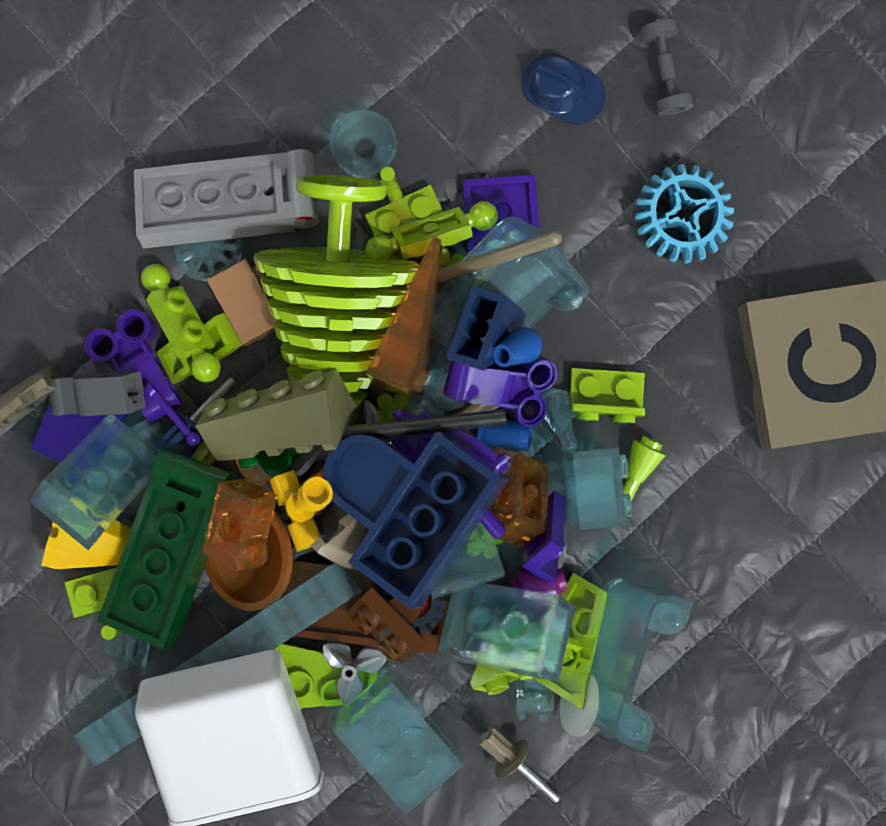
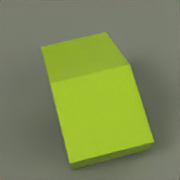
M225 313L213 317L204 324L215 344L210 354L216 356L219 361L242 346ZM170 342L156 352L172 384L193 375L191 372L192 357L179 360Z

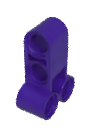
M128 310L119 317L117 332L114 333L107 329L92 331L85 340V350L91 359L105 364H113L117 372L141 371L146 408L140 410L146 419L152 423L166 415V412L144 389V386L149 382L157 389L173 410L183 405V401L149 344L157 333L155 321L151 316L139 310ZM141 318L145 323L144 332L138 337H132L129 331L130 325L135 319ZM110 337L113 342V349L108 355L102 356L99 353L98 345L103 338Z
M541 354L531 363L501 367L494 363L484 371L451 360L443 394L460 402L502 407L522 425L527 427L535 426L544 419L547 412L546 401L540 394L554 384L557 378V369L550 360Z

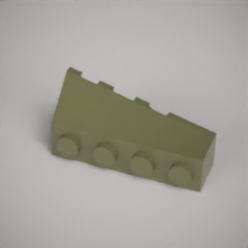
M337 369L324 373L314 371L302 379L292 382L282 380L273 384L270 388L260 391L250 389L235 398L227 400L223 398L215 399L204 407V412L195 426L216 461L253 458L259 451L265 450L268 456H277L286 448L292 447L295 448L297 453H308L313 449L312 445H322L325 451L336 450L356 405Z

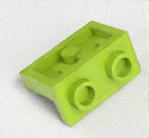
M572 368L570 373L568 413H577V420L599 421V415H613V422L635 423V417L645 416V408H643L645 373Z

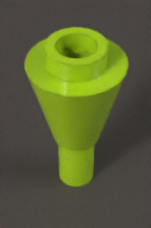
M644 435L641 441L633 439L626 473L627 478L618 494L619 499L631 503L640 483L646 480L666 456L661 451L663 444Z

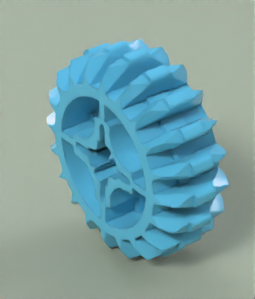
M680 164L677 167L676 176L669 167L663 170V179L656 174L653 175L650 179L653 187L644 185L641 193L646 198H640L636 201V206L645 211L637 213L634 216L635 221L646 222V225L638 229V234L645 235L649 233L651 237L645 242V246L649 248L656 242L660 246L656 251V256L661 257L668 250L670 251L669 261L672 263L677 260L679 253H682L684 264H689L692 261L693 253L699 261L706 258L705 249L712 254L718 251L719 248L716 241L724 243L728 236L723 230H730L733 227V222L724 217L732 215L734 207L723 205V203L731 199V194L724 193L720 195L718 191L723 187V181H717L715 185L711 184L709 180L713 177L712 171H708L703 178L699 177L700 167L696 165L691 169L690 174H687L685 165ZM680 187L693 189L704 198L700 200L691 199L685 192V189L681 190ZM668 190L671 196L668 200L671 207L670 212L657 219L656 205L658 198ZM681 207H684V211L686 209L690 212L696 210L687 222L684 221L685 217L682 220L679 217L673 218ZM711 210L712 222L707 235L701 239L698 233L701 229L698 222L699 216ZM669 228L677 229L681 232L684 239L688 238L689 242L678 241L667 235L663 230Z

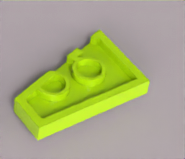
M573 573L567 583L568 590L562 592V603L552 609L544 626L581 641L583 649L574 652V658L566 663L559 665L551 663L540 668L541 673L533 677V679L576 707L583 709L608 593Z
M277 640L271 641L270 649L278 650L283 657L300 709L345 705L341 701L336 687L337 679L340 677L343 668L331 667L324 659L323 651ZM359 670L358 674L364 685L357 699L348 705L371 703L378 671L367 673Z

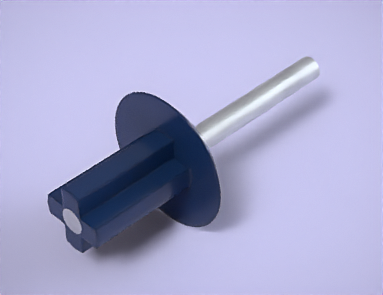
M231 377L189 418L182 412L174 410L191 431L199 434L201 442H204L195 423L200 419L204 412V407L209 402L221 398L236 383ZM174 423L153 445L158 452L164 448L177 452L186 443V436Z

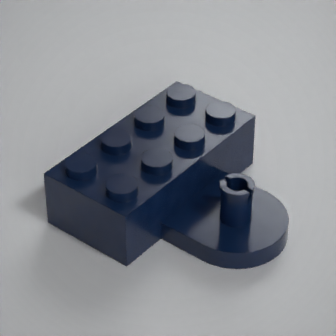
M436 432L416 463L379 437L370 435L350 436L340 441L336 450L330 451L323 470V479L329 482L333 490V502L370 529L348 562L409 609L419 607L425 603L510 479L509 476L449 433Z

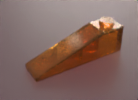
M435 236L366 372L373 385L410 399L414 390L419 393L421 392L429 376V371L425 370L428 362L443 252L442 241Z

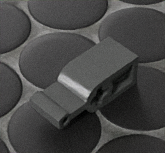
M141 371L96 373L52 378L57 389L49 393L52 413L55 416L66 414H79L80 416L129 414L146 408Z

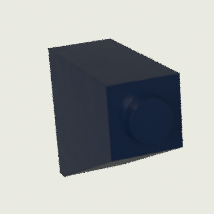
M472 285L446 358L484 371L495 363L493 359L494 348L515 328L523 326L527 314L509 297Z

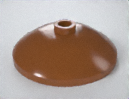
M251 498L235 499L228 502L205 568L214 589L227 603L245 611L260 610L274 604L283 595L289 584L293 566L291 541L283 522L269 506Z

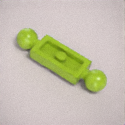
M486 201L474 204L467 214H464L461 208L457 207L391 229L392 239L380 235L372 237L365 246V254L368 259L391 260L394 253L400 252L403 260L411 257H420L426 252L444 246L456 245L462 240L473 237L472 227L481 231L491 229L497 222L498 212L493 204Z
M161 264L148 265L141 274L143 286L151 292L146 301L179 360L192 357L191 372L197 380L201 382L215 380L221 371L218 358L210 354L215 344L183 287L169 288L171 277L168 269Z

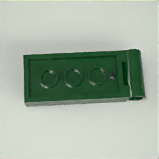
M167 448L159 452L97 620L98 622L161 649L174 648L176 646L229 499L226 498L229 496L234 483V475L232 473Z

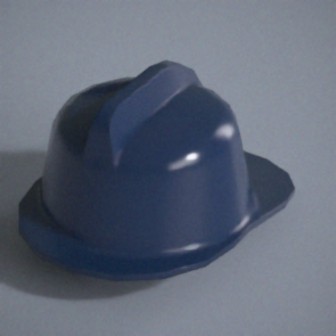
M556 54L541 55L531 61L524 71L522 86L528 101L562 121L572 124L587 123L596 118L603 109L605 90L599 77L591 70L567 57Z

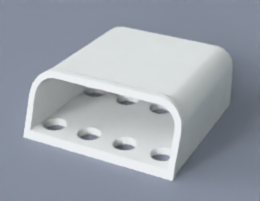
M270 649L148 678L140 682L135 716L170 826H197L309 798L321 789L324 773L318 762L283 657L278 650Z

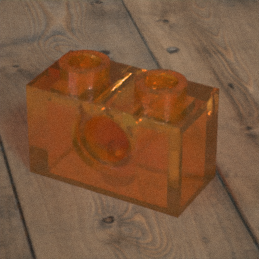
M518 453L509 459L507 463L510 468L503 473L509 476L510 479L491 505V512L507 530L498 539L522 547L547 531L548 465Z
M246 479L219 482L202 553L234 571L260 566L266 552V542L270 525L274 519V509L278 495Z

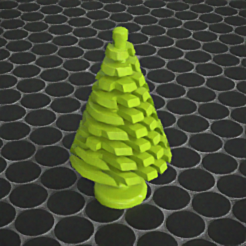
M298 176L295 183L297 192L304 196L329 200L327 247L267 249L259 251L260 253H255L253 256L257 270L267 275L262 276L260 279L264 293L274 297V299L269 298L267 301L270 315L275 319L282 320L276 321L273 324L276 336L282 342H289L283 343L280 349L283 359L291 364L287 368L290 382L302 379L314 371L324 373L337 369L356 405L355 410L363 405L367 396L360 389H367L372 384L375 374L371 368L378 367L382 360L384 350L380 348L387 346L393 331L390 327L393 324H397L402 312L401 307L398 305L407 301L411 291V287L407 283L416 280L420 265L415 261L403 260L402 257L396 255L391 260L368 259L365 250L350 249L352 203L384 199L387 194L388 183L352 176ZM353 412L348 423L349 426L355 425L358 418L357 413Z

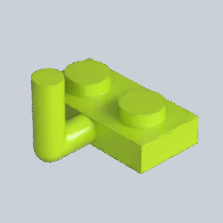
M384 167L380 172L381 181L388 183L387 196L391 203L366 214L365 217L374 236L380 235L392 239L391 229L442 213L443 210L431 185L404 197L396 181L394 170L391 167Z
M117 568L64 582L74 618L102 610ZM107 625L101 629V635L106 640H111L123 633Z

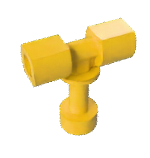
M295 470L277 475L270 479L269 482L278 505H285L286 512L292 521L287 528L296 551L308 549L319 537L321 538L313 516L315 512L322 510L331 502L333 497L332 487L328 481L321 477H312L300 485Z

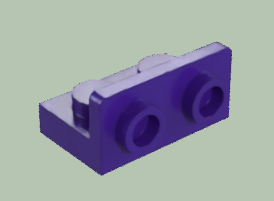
M553 491L527 515L522 565L533 575L539 576L549 583H553L557 579L558 557L565 547L566 497L556 491Z

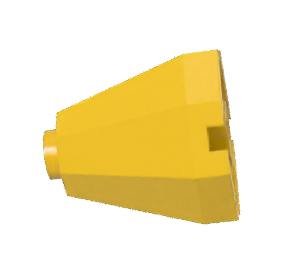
M63 491L41 566L53 569L118 565L131 527L79 494Z

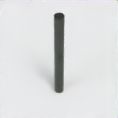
M505 409L352 425L350 426L351 436L370 435L386 438L506 425Z

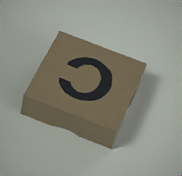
M886 280L751 301L737 307L745 356L753 377V404L761 450L886 431Z

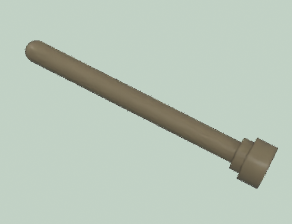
M553 230L432 271L420 268L416 280L407 283L411 287L408 297L417 299L427 296L430 290H433L434 285L557 246L562 241V235L559 231Z

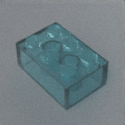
M107 415L42 481L29 499V502L84 548L89 550L148 485L155 459L159 453L116 416Z
M619 448L562 454L570 527L578 530L627 526L626 517H632V503L630 494H624L622 479L628 478L626 455H620Z
M456 578L437 652L457 662L559 682L575 606L558 595Z
M389 670L363 690L356 700L345 705L331 717L334 734L405 814L464 766L458 750Z

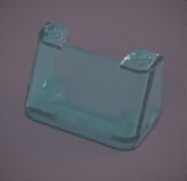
M508 217L496 225L465 259L544 234L545 232L518 217ZM557 246L441 283L416 309L414 322L435 344L448 354L472 285L509 297L527 314L522 327L531 329L552 307L561 312L576 309L592 289Z
M615 578L608 582L604 588L608 596L591 668V673L596 678L599 687V707L592 726L628 746L647 752L653 734L654 725L652 718L642 708L629 703L652 630L669 635L681 631L688 621L693 602L677 594L627 578Z

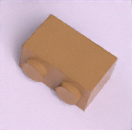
M244 259L207 281L242 345L248 348L275 333L273 324L276 321L282 320L275 319L270 315L267 305L269 296L264 293L260 281L261 277L265 276L264 273L257 270L256 265L252 267Z

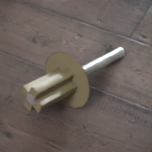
M490 727L487 732H482L480 735L481 740L478 744L498 761L495 767L496 777L502 778L519 770L554 803L559 801L560 796L523 764L528 751V742L526 740H519L511 744L494 727Z

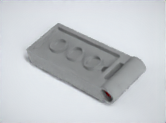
M297 149L286 153L135 169L136 236L144 249L295 232V228L314 227L319 223L318 199L300 194L295 187L298 176L315 175L314 155L309 150Z

